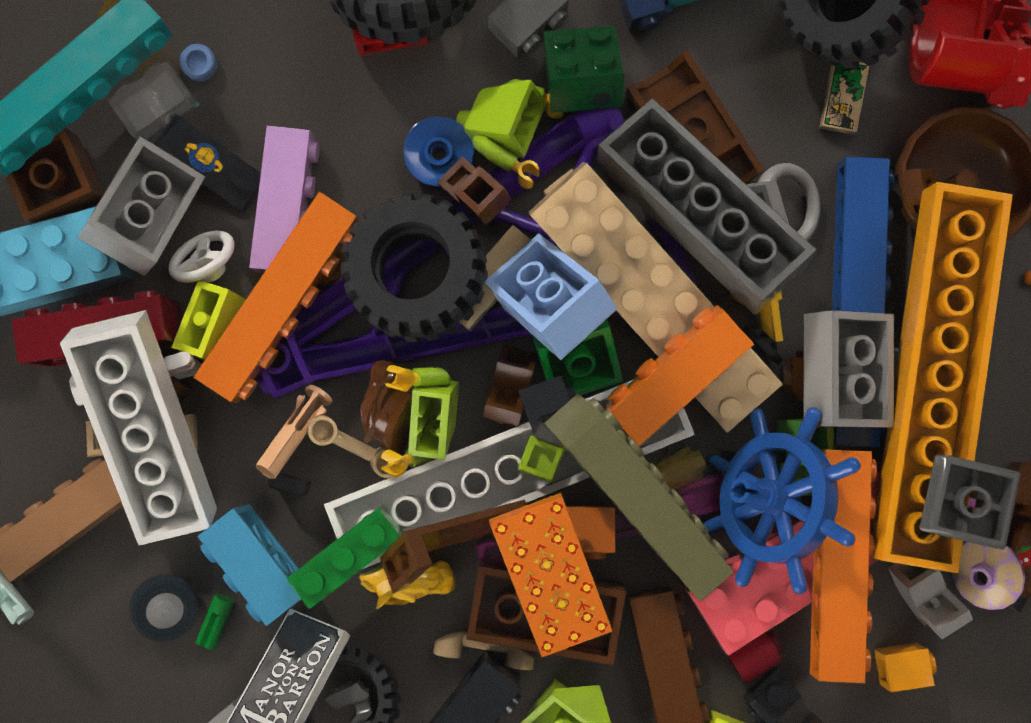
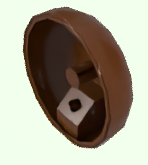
M956 107L930 117L907 139L895 166V176L899 179L904 206L901 212L904 219L915 230L917 229L922 191L936 182L1013 194L1006 241L1012 239L1031 221V138L1012 119L988 108Z

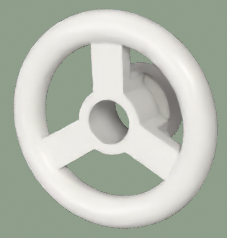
M215 230L191 238L172 256L168 268L170 276L174 280L183 283L199 280L210 283L217 280L224 274L226 270L225 264L233 254L235 245L233 237L227 232ZM210 242H223L222 251H211L209 249ZM197 248V250L191 255V258H189L188 260H186L185 262H183V263L181 264V262L183 261V259H184L191 251H193L194 249Z

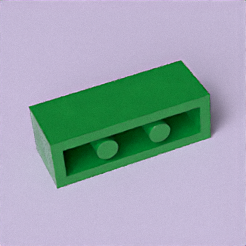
M382 505L286 579L310 610L385 552L404 531L384 505Z

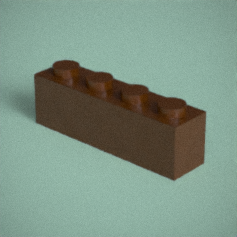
M667 586L627 595L656 723H710L705 702L698 701L696 688H701L702 686L697 666H690L688 652L693 651L688 630L682 631L679 617L684 616L685 612L680 594L674 595L673 590Z

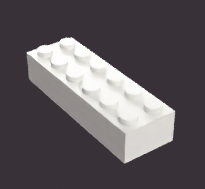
M144 310L72 328L60 342V345L138 545L181 536L210 527L217 506L147 311Z

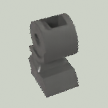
M362 675L330 689L324 698L331 707L338 710L348 704L354 705L356 712L348 723H371L375 718L376 714L373 713L375 702L372 695V685L366 683Z

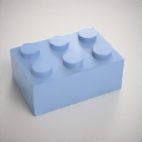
M539 233L484 281L502 307L560 360L618 309L596 277Z

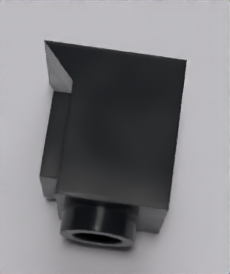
M562 376L518 390L534 435L542 422L545 423L576 395L572 384L565 385Z

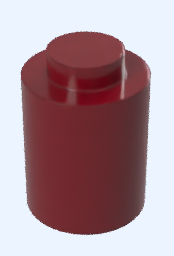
M773 632L763 633L729 656L727 655L742 681L746 684L782 661L780 653L784 651V648Z

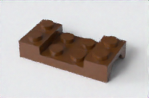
M688 50L681 53L666 68L645 81L633 83L626 88L625 97L635 112L653 98L745 184L760 176L765 170Z

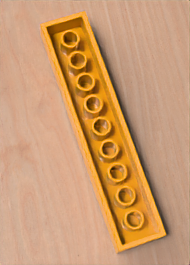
M936 182L922 191L894 378V427H887L876 500V512L871 533L875 543L872 558L959 573L963 541L921 531L920 524L935 456L950 455L975 461L1013 194ZM970 495L965 496L964 498V504L967 505V507L969 504Z

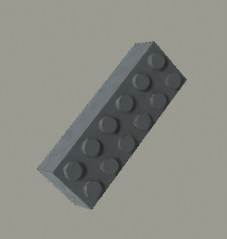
M653 98L598 145L597 165L754 315L808 266L816 252V249Z

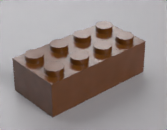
M481 559L466 640L539 652L505 563ZM593 578L612 632L553 653L552 655L614 665L626 590L622 583Z

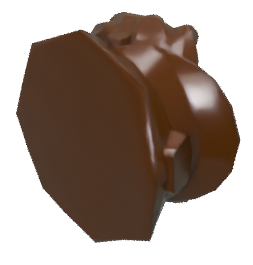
M380 360L376 361L371 367V380L360 407L362 426L365 431L364 442L368 443L377 439L381 441V447L385 451L390 449L401 454L410 434L412 392L408 393L387 387L385 384L392 383L396 378V373L387 371V368L395 364L391 361Z

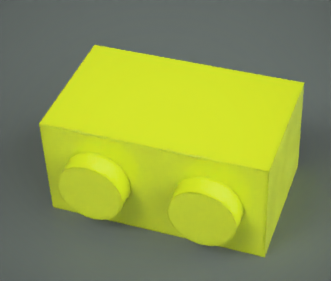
M201 280L197 281L171 348L180 352H188L194 358L205 361L246 299L229 289Z

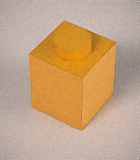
M910 643L874 649L879 682L888 691L897 692L935 686L933 674H936L937 666L935 658L928 648L918 643Z

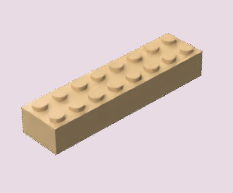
M582 162L529 211L530 216L567 256L601 282L618 308L616 311L658 357L666 351L664 346L672 337L678 333L684 335L694 326L692 322L701 311L708 307L714 308L713 304L587 163ZM750 348L695 398L728 433L781 387L783 383Z

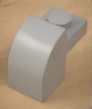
M895 563L888 568L898 591L911 611L924 626L928 625L941 639H944L973 620L970 610L947 589L940 570Z

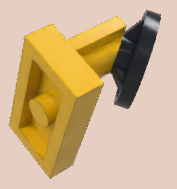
M729 291V293H730V298L733 299V300H735V301H737V302H740V301ZM781 291L759 311L762 330L750 328L747 325L742 329L754 345L777 366L783 361L778 354L776 343L783 341L778 300L782 299Z

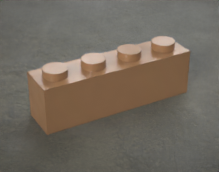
M98 458L82 469L84 472L82 477L75 482L70 479L56 487L52 491L55 495L46 503L39 501L23 512L25 518L14 525L11 522L0 528V570L9 583L26 578L123 507L105 460L103 461L101 458Z

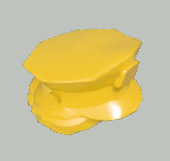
M444 561L434 563L407 589L392 593L383 565L359 576L360 584L370 592H376L378 595L376 609L383 605L414 603L416 599L430 594L446 595L455 588L454 573L450 569L449 564Z

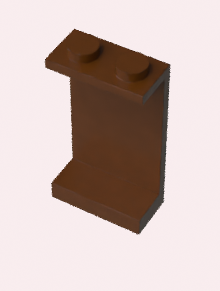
M525 499L404 531L380 557L392 593L407 589L432 565L428 554L430 551L491 534L496 542L489 519L526 506Z

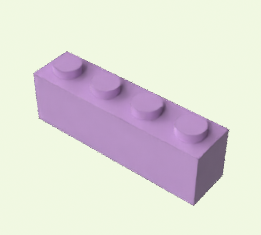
M267 126L249 265V268L255 272L264 273L306 212L308 198L314 197L315 177H311L312 164L318 163L320 145L319 142H315V137L310 130Z

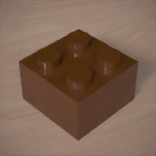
M64 128L54 136L51 143L41 147L29 157L20 169L13 171L5 177L24 221L30 224L82 211L98 204L104 195L79 137L67 128Z

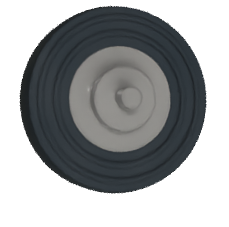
M169 574L156 575L142 582L134 591L129 605L130 618L134 628L145 638L158 642L174 640L186 633L193 625L198 611L197 597L192 587L182 578Z

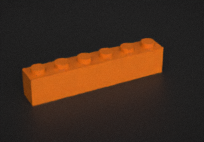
M319 191L193 378L230 402L238 403L241 398L247 400L257 386L258 382L254 378L262 367L268 369L278 354L275 347L281 338H289L297 327L299 320L295 317L303 306L309 308L320 291L316 286L322 277H330L338 266L340 259L337 258V255L343 248L344 242L352 243L354 238L349 231L354 223L359 224L360 221L357 216Z
M820 449L826 455L831 465L854 457L860 461L861 468L858 472L837 481L838 508L834 522L855 535L854 544L846 547L827 536L813 554L810 674L818 681L865 683V672H869L871 669V654L869 649H866L867 634H870L872 630V615L870 611H867L868 596H871L873 593V576L868 571L869 557H873L875 549L874 537L870 535V519H874L876 512L875 499L871 497V482H874L876 479L877 464L875 459H872V451Z

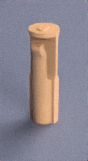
M314 385L306 387L305 392L310 399L304 407L305 395L299 394L296 399L295 410L257 462L256 468L269 479H276L307 434L309 422L316 416H325L327 413L324 406H330L332 398L319 387Z

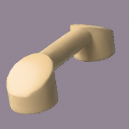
M316 416L309 422L307 434L313 443L320 446L333 443L369 461L373 471L380 477H393L381 470V467L388 464L387 461L381 459V455L385 452L382 447L375 449L338 430L336 423L328 416Z
M465 631L450 633L438 638L434 642L433 654L438 656L461 658L464 646L506 653L505 666L519 670H533L535 657L529 650L466 640L467 632Z

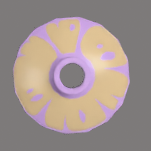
M967 542L962 546L959 573L951 572L954 585L961 595L974 606L987 610L1004 609L1015 603L1024 591L1026 578L1022 562L1015 552L1008 546L1004 550ZM978 571L983 572L987 576V583H984L979 578Z

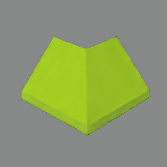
M553 678L524 716L521 723H611L600 685L567 688L556 678Z

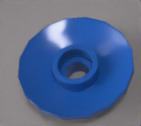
M436 116L424 119L412 127L405 138L403 155L406 167L414 178L425 185L440 187L437 181L462 156L472 164L474 148L472 140L465 132L463 125L452 118ZM437 149H442L446 152V156L442 160H436L433 157V153Z

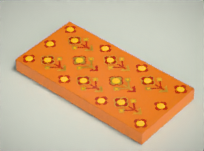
M561 493L489 519L491 529L541 657L612 632L610 622Z

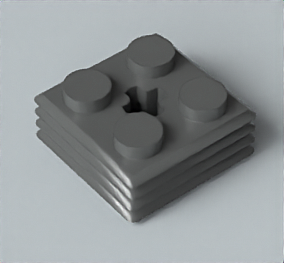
M936 455L920 524L921 531L1004 550L1007 544L1021 474L1017 471L950 455ZM970 495V498L976 500L974 507H967L964 504L965 496Z

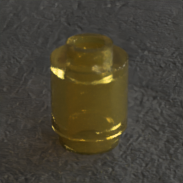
M689 446L658 459V464L654 465L666 478L665 483L671 490L674 489L675 491L704 479L702 471L707 470L700 451L695 450L692 452Z

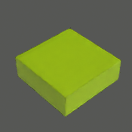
M530 435L518 470L553 483L565 448Z

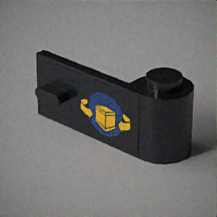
M174 113L153 143L204 175L203 185L241 211L260 184L261 172L176 113Z

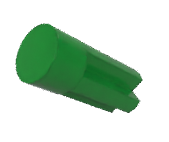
M221 594L214 595L195 643L197 645L204 646L209 650L216 648L235 604L233 599Z

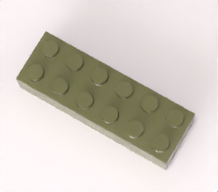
M577 394L544 423L667 567L700 602L734 573L725 561L729 556L727 551L715 539L709 536L707 527L696 515L690 513L686 508L688 506L687 503L674 489H670L665 483L666 478L643 457L645 454L631 437H627L621 430L622 425L594 398L588 402L580 394Z

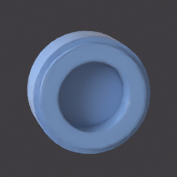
M192 44L186 47L180 55V67L190 79L203 82L212 78L216 73L218 67L217 58L207 46Z

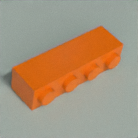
M718 305L713 309L708 307L701 311L692 322L694 326L684 335L678 333L672 337L664 346L666 351L655 361L651 358L644 362L636 371L637 377L627 386L625 384L619 385L608 396L609 402L605 405L606 409L622 425V429L638 446L643 444L754 345L748 336Z

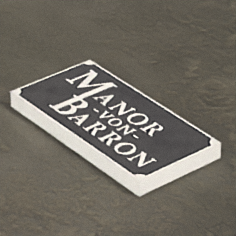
M290 608L227 723H305L351 635L345 630Z

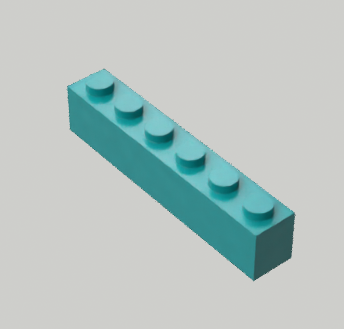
M145 0L119 1L0 101V173L7 177L13 171L20 169L29 157L41 147L51 143L54 136L70 123L77 121L86 109L98 99L104 98L112 87L124 77L134 73L144 60L154 52L161 50L167 41L174 36L161 17Z

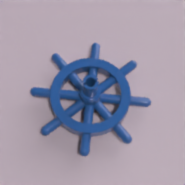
M811 407L807 410L796 436L777 432L769 433L764 412L756 408L750 413L755 438L746 443L735 454L731 462L719 455H713L709 458V466L724 475L720 491L721 515L703 524L709 530L707 532L709 535L725 529L732 543L745 554L735 576V583L738 586H747L758 562L763 561L786 564L793 591L797 594H803L807 590V582L801 559L813 553L827 536L846 547L853 545L855 542V535L835 523L834 520L838 508L837 481L858 472L861 468V463L857 458L852 457L831 465L826 455L816 445L811 443V439L821 419V411L818 408ZM788 450V456L779 474L774 453ZM760 462L765 476L763 479L752 475ZM801 462H803L809 476L793 483ZM812 492L811 508L801 503V496ZM763 513L753 533L747 519ZM791 515L805 523L796 535L794 534ZM776 522L781 545L767 546L766 543Z

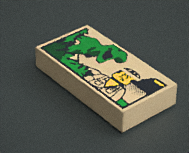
M859 62L857 68H846L841 63L837 67L831 65L819 129L849 135L857 133L869 66L865 63Z

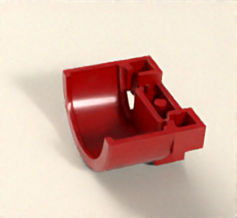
M929 0L927 5H921V9L926 15L921 25L914 24L911 28L915 35L909 40L908 48L909 73L915 84L984 93L988 103L1001 109H1009L1011 106L1025 107L1031 92V28L1028 25L1031 19V6L1027 0ZM985 29L990 30L988 40L984 39Z

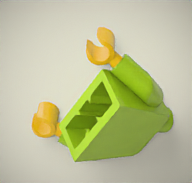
M512 79L502 85L482 89L478 93L472 109L459 111L456 122L464 126L465 132L472 140L476 151L505 171L510 172V170L518 173V183L520 186L530 189L533 187V180L524 174L532 173L534 176L539 177V167L534 161L526 160L521 163L517 158H525L544 108L547 115L554 119L561 118L564 112L551 113L549 93H544V89L535 86L532 80Z
M395 365L387 368V371L396 373L395 380L392 383L385 384L387 387L406 392L414 386L412 390L409 449L405 451L403 456L390 449L381 455V459L388 462L386 466L381 467V470L394 477H401L406 472L408 465L415 467L434 459L445 460L456 427L459 382L451 380L449 374L443 368H414L412 371Z

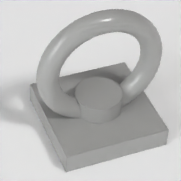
M780 163L766 170L757 183L746 184L789 224L777 180L787 177L796 181L806 199L805 220L797 232L806 241L811 238L819 223L821 201L814 180L803 168L791 163Z

